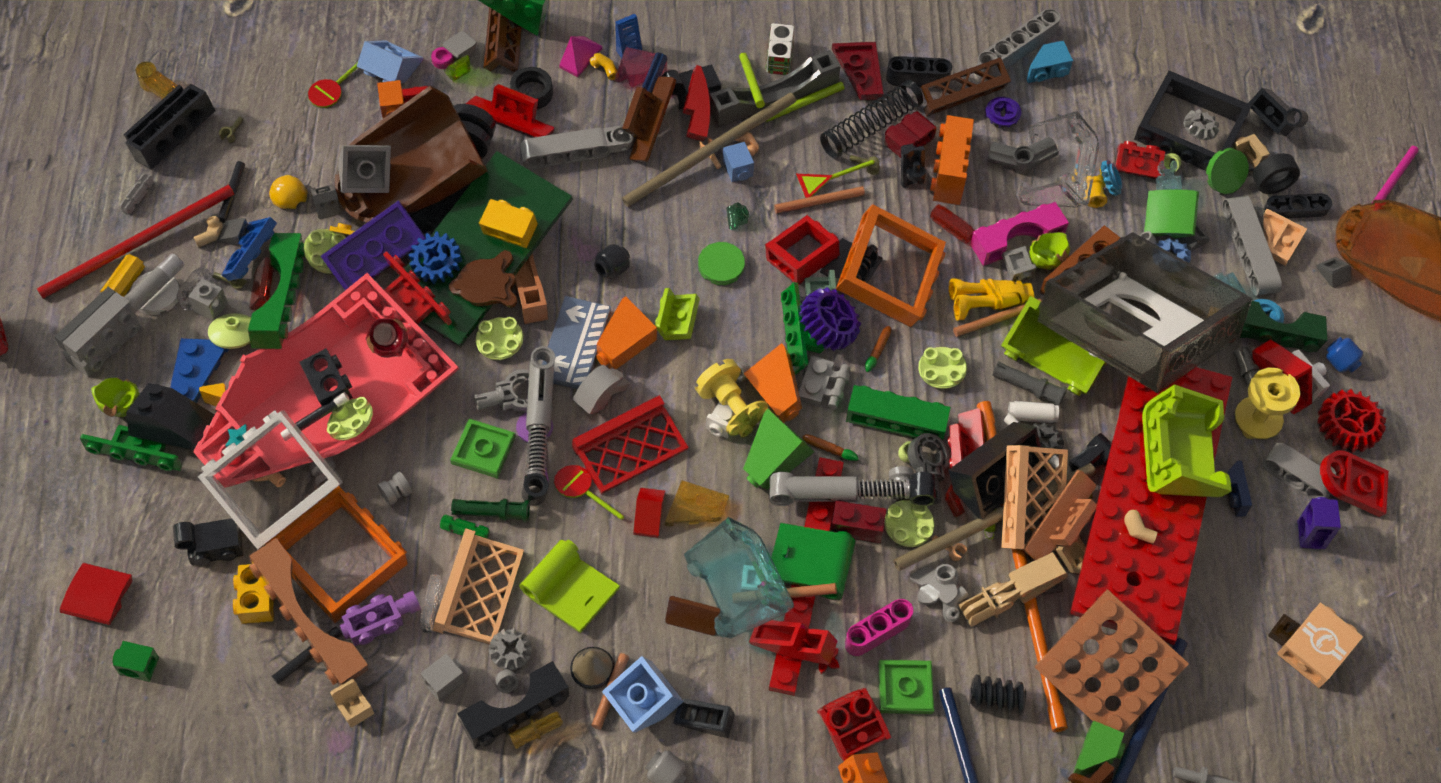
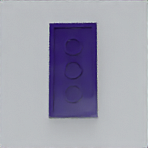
M398 200L322 254L321 258L342 287L347 290L366 273L375 278L389 268L390 265L383 256L386 251L392 257L397 255L401 259L413 251L412 245H419L418 238L425 240L426 237Z

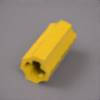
M131 254L126 255L100 292L102 293L107 287H110L124 297L144 270L143 261Z

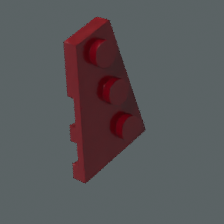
M876 42L832 43V51L859 99L877 100L879 97H882L883 87Z

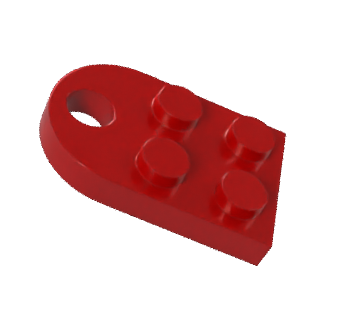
M1343 450L1335 451L1322 460L1320 465L1321 479L1326 489L1333 496L1378 517L1386 514L1388 470ZM1331 467L1336 471V475L1332 472Z

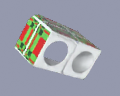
M771 24L765 70L768 73L780 75L791 73L794 26ZM781 43L787 46L788 51L784 55H776L773 53L772 47L775 44Z

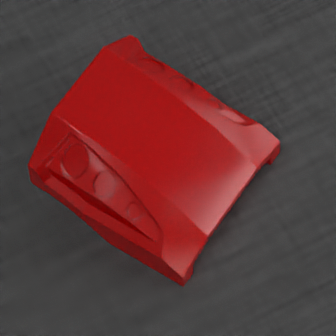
M866 688L850 692L817 710L843 761L883 740L892 738L880 711Z

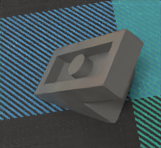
M333 184L310 190L319 219L341 214L337 193Z

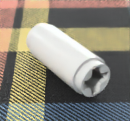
M1014 401L1008 404V415L1011 414L1018 421L1053 423L1058 422L1059 405Z

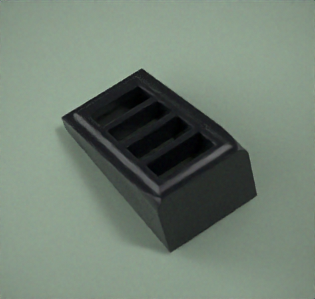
M682 698L684 702L677 708L673 722L675 725L729 738L735 716L730 706ZM688 707L692 708L689 720L685 719ZM699 710H701L702 714L700 721L698 722L696 721ZM712 713V714H713L712 720H711V723L709 724V723H707V721H708V718H709V714ZM720 716H722L721 723L718 725Z

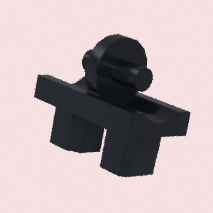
M914 144L901 146V186L905 188L910 184H923L926 177L924 147H915Z

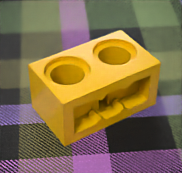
M251 564L238 565V575L233 577L234 590L237 591V599H233L234 615H238L242 624L274 621V600L269 597L264 589V586L267 584L262 577L258 578L259 580L255 584H248L250 580L257 579L249 568ZM251 603H258L255 608L248 609Z

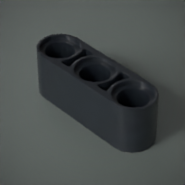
M894 56L888 62L886 80L894 86H899L906 80H911L918 87H921L924 84L950 76L953 66L949 60L944 58Z

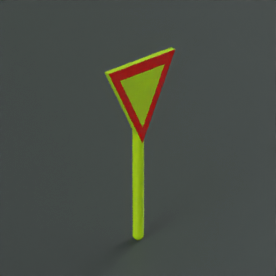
M870 160L832 175L796 173L805 198L816 194L829 180L873 165L875 161Z

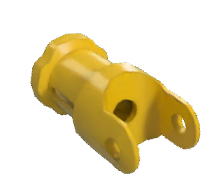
M1100 169V175L1087 178L1085 170L1084 185L1088 191L1087 205L1093 208L1103 207L1107 203V196L1104 194L1105 182L1102 171Z

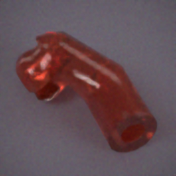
M951 483L945 494V500L953 516L959 517L965 513V510L960 502L961 499L954 492Z

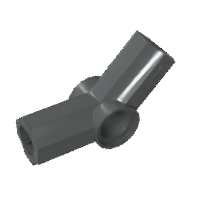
M1050 137L1030 146H1020L1018 148L993 142L989 150L987 162L1013 168L1016 173L1025 175L1031 172L1034 166L1058 156L1059 151L1053 138ZM1020 159H1026V160H1028V161L1022 162V161H1019V160H1020Z

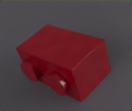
M836 501L831 532L844 531L850 533L856 540L881 544L886 508Z

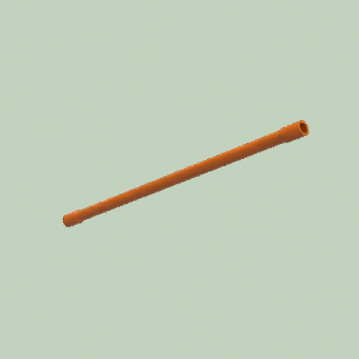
M982 401L977 404V408L982 410L984 435L987 442L997 432L991 402ZM1011 548L1015 568L1018 569L1027 565L1024 549ZM1035 597L1024 603L1037 662H1039L1048 652V647ZM1040 673L1052 732L1065 731L1068 729L1058 689Z

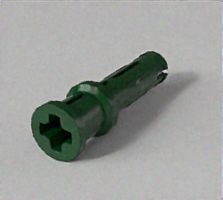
M453 499L451 514L496 517L504 522L508 519L523 520L524 523H528L530 501L512 502L508 499H503L500 502Z

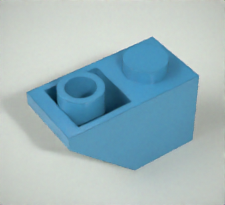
M1064 40L1044 44L1030 65L1026 79L1028 83L1041 82L1046 79L1069 75L1073 59Z

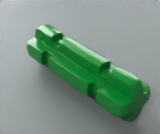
M443 515L440 521V528L446 531L453 530V533L463 536L465 529L475 531L477 536L487 539L489 537V528L482 525L477 527L475 523L459 518L454 520V517L450 515Z

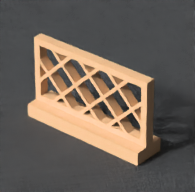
M1022 445L1007 446L1002 548L1024 549L1026 545L1024 544L1025 532L1030 528L1034 533L1037 529L1034 523L1040 516L1044 519L1046 516L1045 511L1058 499L1066 487L1068 450ZM1029 452H1034L1040 460L1033 468L1028 463ZM1054 454H1059V466L1054 470L1048 460ZM1044 465L1050 475L1042 482L1036 472ZM1031 477L1038 485L1032 493L1027 489V481ZM1053 479L1058 484V491L1054 495L1046 487ZM1041 491L1049 499L1042 507L1035 500V497ZM1030 502L1037 510L1031 519L1026 515V507Z
M465 529L434 622L433 631L442 634L446 631L490 644L493 636L499 632L524 550L477 536L475 531ZM477 544L488 547L492 554L480 560L475 551ZM510 553L517 557L515 563L505 567L499 556ZM495 558L500 570L489 575L483 564ZM479 566L484 578L472 582L468 571ZM512 569V573L510 576L508 571ZM504 574L508 585L497 590L492 579ZM466 580L468 585L463 587ZM488 582L493 593L481 598L475 587ZM471 589L477 601L465 606L460 596ZM505 592L504 598L502 599L500 594ZM496 597L501 607L490 614L484 602ZM480 605L486 616L473 621L467 610ZM464 613L469 622L468 625L462 628L451 625L453 617ZM498 616V617H497V620H496V623H495L493 617ZM489 620L494 629L492 636L480 634L476 626Z

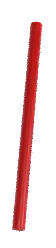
M229 185L224 186L38 287L39 294L43 299L233 196V190Z

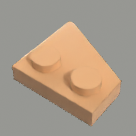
M1266 209L1263 215V232L1273 259L1286 266L1306 233L1307 228Z

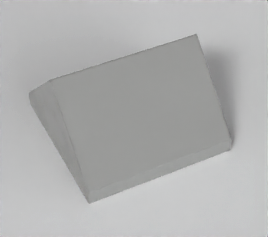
M342 145L338 160L341 192L389 193L391 146Z

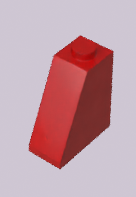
M1272 340L1252 350L1253 361L1259 366L1260 370L1278 368L1283 370L1282 373L1287 376L1290 374L1297 381L1300 388V397L1296 406L1290 411L1292 414H1296L1312 404L1311 365Z

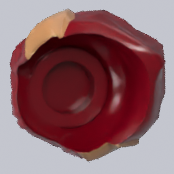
M396 318L376 319L372 322L366 336L367 345L372 353L381 357H400L408 343V330Z

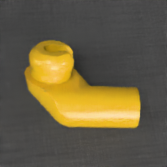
M596 53L594 57L590 58L592 67L599 68L601 65L605 69L609 80L618 78L619 74L613 60L601 53Z

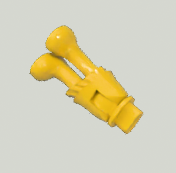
M951 278L948 285L949 297L951 300H955L953 311L957 321L964 320L969 310L973 308L991 307L993 310H1002L1018 304H1024L1030 296L1035 297L1032 284H1022L1021 281H1016L1015 283V281L993 280L989 278L988 280H980V283L964 282L961 279ZM981 293L982 296H969L968 294Z

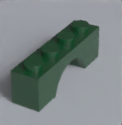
M1238 297L1226 309L1227 334L1236 335L1240 338L1255 339L1263 343L1272 340L1283 347L1298 348L1306 352H1317L1328 341L1326 316L1303 312L1294 323H1280L1270 318L1263 311L1259 302Z

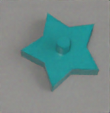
M246 424L237 430L228 429L230 438L225 445L226 448L232 443L238 445L245 440L242 435L248 431Z

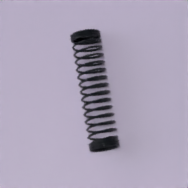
M906 80L898 87H895L893 91H889L876 101L868 104L865 108L855 112L854 115L845 118L843 122L834 125L832 129L823 132L820 136L823 149L830 157L838 158L842 155V152L846 153L848 149L853 148V145L857 146L859 142L864 141V138L868 139L870 135L875 134V131L879 132L881 128H885L886 124L890 125L892 121H897V117L902 118L903 114L907 115L908 111H913L914 108L921 106L924 100L921 89L915 82ZM906 86L915 94L918 104L912 100L906 90ZM894 93L898 95L901 104L907 109L906 113L903 112L900 103L894 98ZM888 96H890L893 99L894 105L899 110V112H901L900 116L897 115V111L895 107L892 105V103L888 100ZM883 100L887 101L889 109L896 116L895 119H892L889 110L883 104ZM877 103L881 104L885 115L890 119L889 123L886 122V118L878 108ZM872 107L876 108L880 119L885 123L884 126H881L878 117L872 111ZM866 110L871 112L873 120L879 126L878 130L875 129V125L867 115ZM861 114L865 115L869 126L874 130L873 133H870L867 124L861 119ZM855 117L860 119L861 125L868 133L867 137L864 136L861 127L856 123ZM850 121L855 124L857 131L863 137L862 140H859L857 133L850 126ZM844 124L849 127L853 137L857 140L856 144L853 143L850 134L845 130ZM839 128L844 131L846 138L852 144L851 147L847 146L845 139L839 133ZM828 137L835 144L837 153L832 149ZM841 142L846 147L845 151L842 149Z

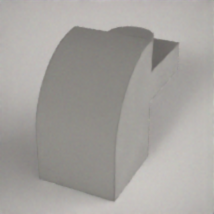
M603 364L594 369L583 380L573 400L589 414L599 412L605 409L613 394L626 391L630 382L624 378L620 371L614 368L608 369Z

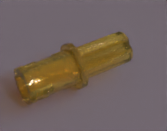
M553 712L535 722L530 720V724L509 733L515 748L518 749L537 738L541 740L540 736L562 726L563 721L558 712Z

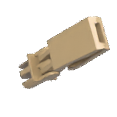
M1052 552L1009 573V582H997L985 589L982 587L981 593L960 603L958 606L963 611L965 618L969 620V625L973 627L994 615L998 618V615L1010 609L1018 598H1020L1022 603H1026L1065 580L1068 574L1058 561L1056 555Z

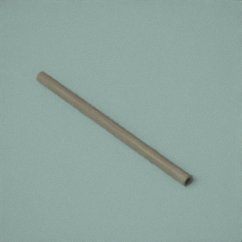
M791 92L623 196L624 204L627 207L631 206L796 102L795 96Z
M1091 463L1077 469L1082 470L1088 477L1096 475V470ZM1077 470L1067 474L1066 486ZM1056 481L1046 486L1052 495L1058 491ZM1043 491L1035 497L1038 503L1047 499ZM1030 502L1029 505L1026 507V509L1029 508V507H1031V506H1033V505L1031 504V502ZM1004 506L992 511L983 519L977 518L894 559L893 562L896 569L901 571L1002 521Z

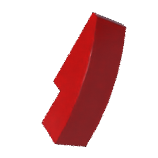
M696 65L692 72L683 113L691 115L686 137L703 142L707 138L709 129L710 100L702 67Z
M757 619L749 640L751 645L777 654L822 664H830L838 642L829 630L808 629L802 623Z

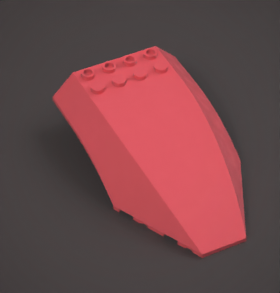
M366 273L321 311L290 331L288 338L283 340L281 349H258L246 356L243 354L239 369L235 376L231 377L228 389L223 393L215 408L217 412L210 425L206 426L203 438L197 443L193 452L204 465L212 459L217 462L224 456L222 451L226 448L225 445L230 438L228 429L237 430L244 424L247 425L248 430L254 426L258 429L265 424L263 418L274 410L277 413L284 410L293 422L296 423L321 407L322 405L318 401L299 362L326 348L331 356L337 355L343 367L339 369L341 375L346 374L353 386L349 389L353 397L351 399L365 397L373 408V416L367 428L361 434L349 440L334 439L327 432V423L332 412L302 430V433L323 458L348 450L395 422L459 370V367ZM396 318L408 330V343L404 348L402 356L384 358L372 353L366 341V336L372 322L376 319ZM328 366L322 367L319 372L324 371ZM333 386L329 391H334L337 386ZM281 422L214 476L226 488L314 461L294 437L287 441L283 439L280 432L287 428Z

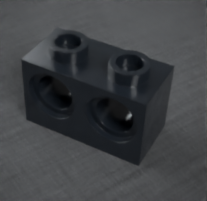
M326 348L299 362L322 406L343 392L347 394L349 399L353 398L349 391L353 386L346 374L341 375L339 369L343 367L336 354L331 356ZM328 366L324 371L319 372L322 367ZM333 386H337L334 391H329Z

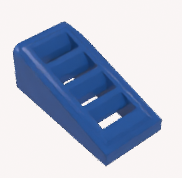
M636 14L616 21V51L621 59L628 61L642 55V43Z

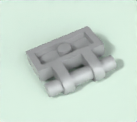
M811 355L799 390L800 400L820 407L822 400L825 399L829 401L828 407L836 410L838 404L843 400V390L849 382L851 367L847 364H842L840 371H833L835 362ZM829 381L835 383L834 389H827Z

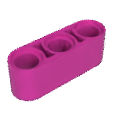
M897 599L851 626L845 639L846 651L850 655L861 656L905 630L909 626L913 615L912 604L908 600ZM895 612H902L906 617H897ZM873 625H882L885 630L878 631ZM859 637L863 640V643H854L852 638Z

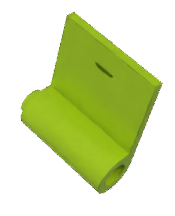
M559 540L520 583L519 587L531 600L581 633L620 589V585L582 561L577 552L579 549L572 541Z

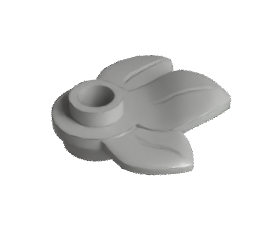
M949 564L939 565L936 569L925 567L916 571L910 577L913 583L921 586L918 593V602L920 604L930 605L939 599L944 604H949L957 596L956 584L959 576L957 570Z

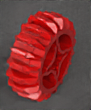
M1352 388L1347 392L1341 389L1337 394L1333 392L1323 401L1322 407L1318 411L1319 418L1317 419V424L1321 425L1320 432L1326 433L1325 440L1331 439L1333 446L1338 444L1343 451L1349 448L1351 453L1356 452L1357 449L1362 453L1367 448H1373L1381 440L1386 430L1384 424L1387 418L1382 416L1384 409H1377L1378 402L1370 401L1371 395L1364 397L1362 396V391L1354 394ZM1335 410H1339V418L1335 417ZM1364 424H1368V432L1364 431Z

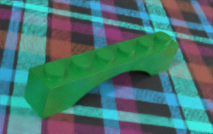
M274 233L271 237L269 245L271 264L280 275V282L273 296L261 308L252 313L248 328L251 348L281 349L283 340L288 338L287 323L292 320L291 306L296 303L295 289H299L300 286L299 273H303V257H305L301 233Z

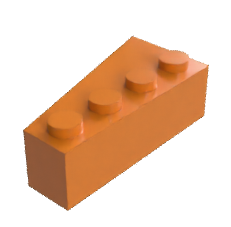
M947 115L945 124L941 123L939 137H943L942 142L938 141L936 155H940L939 160L935 159L933 173H937V177H932L930 191L934 192L933 201L960 205L967 178L966 172L974 119Z

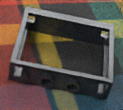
M1168 71L1137 129L1134 140L1144 145L1158 146L1161 151H1165V154H1176L1185 163H1190L1206 171L1209 161L1215 152L1149 125L1165 93L1236 122L1221 151L1225 150V148H1232L1252 105L1177 73Z

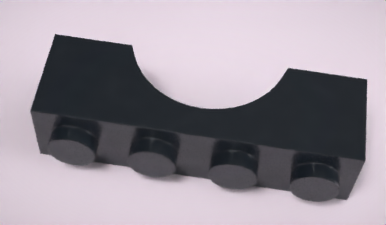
M553 661L529 674L530 686L528 692L519 703L507 708H497L480 700L457 713L459 722L475 749L479 746L486 747L490 745L497 736L515 731L519 724L528 719L530 721L535 720L543 714L544 710L552 706L554 708L558 707L569 697V687Z

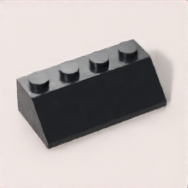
M1012 422L948 470L954 492L978 519H983L1004 503L1007 446L1022 445L1041 448L1037 427ZM1029 452L1028 463L1033 468L1040 460L1034 452ZM1044 465L1036 472L1038 476L1046 470ZM1031 477L1027 481V484H1029L1034 479Z

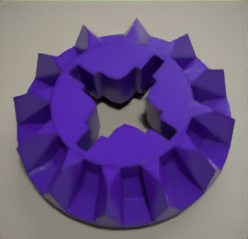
M996 97L990 100L985 109L986 118L990 119L991 124H998L999 128L1002 125L1008 128L1012 124L1016 125L1021 117L1019 104L1008 97ZM1003 108H1005L1006 114L1002 117L1000 115L1001 110L1003 111Z

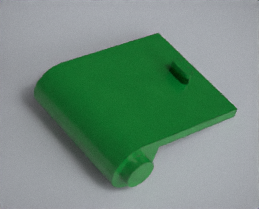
M780 523L766 579L800 586L836 583V594L820 596L830 600H840L844 594L856 541L850 533L844 531L836 533Z

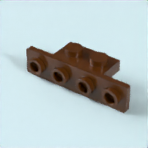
M658 77L652 93L643 87H636L622 127L623 130L636 138L629 157L630 160L637 162L649 161L676 84L675 78Z

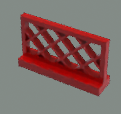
M660 395L573 439L572 449L576 455H579L601 494L688 450L689 447L665 409V403ZM662 415L667 423L665 431L650 427L652 420ZM635 428L646 430L644 440L639 441L629 438L631 430ZM649 432L663 435L660 446L646 443ZM665 437L676 439L680 447L674 450L664 448ZM613 439L624 441L622 452L607 449L609 441ZM627 442L642 446L639 457L624 454ZM644 447L659 451L657 458L653 461L642 459ZM592 450L603 453L600 464L589 461L585 454ZM605 454L620 457L617 469L602 465ZM622 459L637 462L635 470L631 472L619 470ZM604 470L615 473L613 481L603 486L599 479L600 471Z

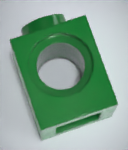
M122 641L120 649L114 652L112 663L119 675L150 682L159 656L152 647Z

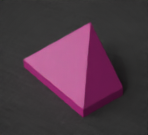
M571 36L559 68L579 77L590 64V58L603 49L602 45L585 36Z

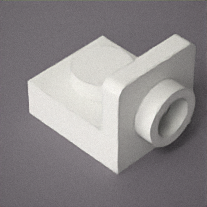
M718 402L713 413L708 414L706 429L711 434L729 438L730 435L726 432V426L735 415L729 405H722Z

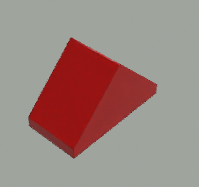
M640 488L636 501L633 535L659 538L665 490Z

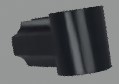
M1102 433L1095 436L1089 442L1086 449L1070 460L1068 465L1071 468V472L1089 463L1094 466L1095 470L1101 465L1106 466L1112 442Z

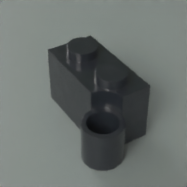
M712 64L702 67L709 98L711 93L721 90L720 80ZM669 70L662 75V77H673L676 79L672 96L679 110L684 109L693 70L678 73L677 70Z
M1261 88L1248 102V104L1252 105L1251 109L1279 135L1287 136L1295 127H1303L1308 122V114L1304 110L1291 109L1270 89ZM1298 112L1300 114V119L1297 123H1295L1294 116Z
M232 518L195 525L191 522H179L173 526L174 547L180 550L187 549L188 560L191 565L203 566L212 561H231L236 557L243 556L241 529Z

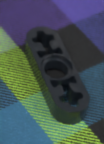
M1323 193L1271 196L1264 206V212L1266 209H1269L1287 219L1323 217L1328 214L1332 207V200ZM1292 203H1300L1304 209L1298 210L1293 207Z

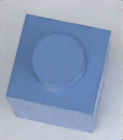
M745 142L723 147L722 161L731 182L743 181L753 177L754 161Z

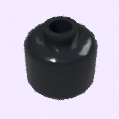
M616 244L607 246L598 252L595 257L594 266L596 271L604 278H617L630 267L629 252L624 247Z

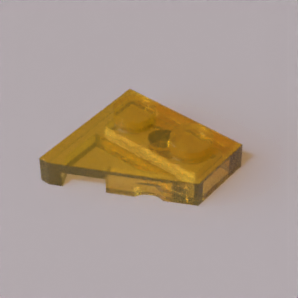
M682 480L665 520V526L671 527L674 523L688 522L689 525L699 524L703 521L708 523L719 522L728 504L729 495Z

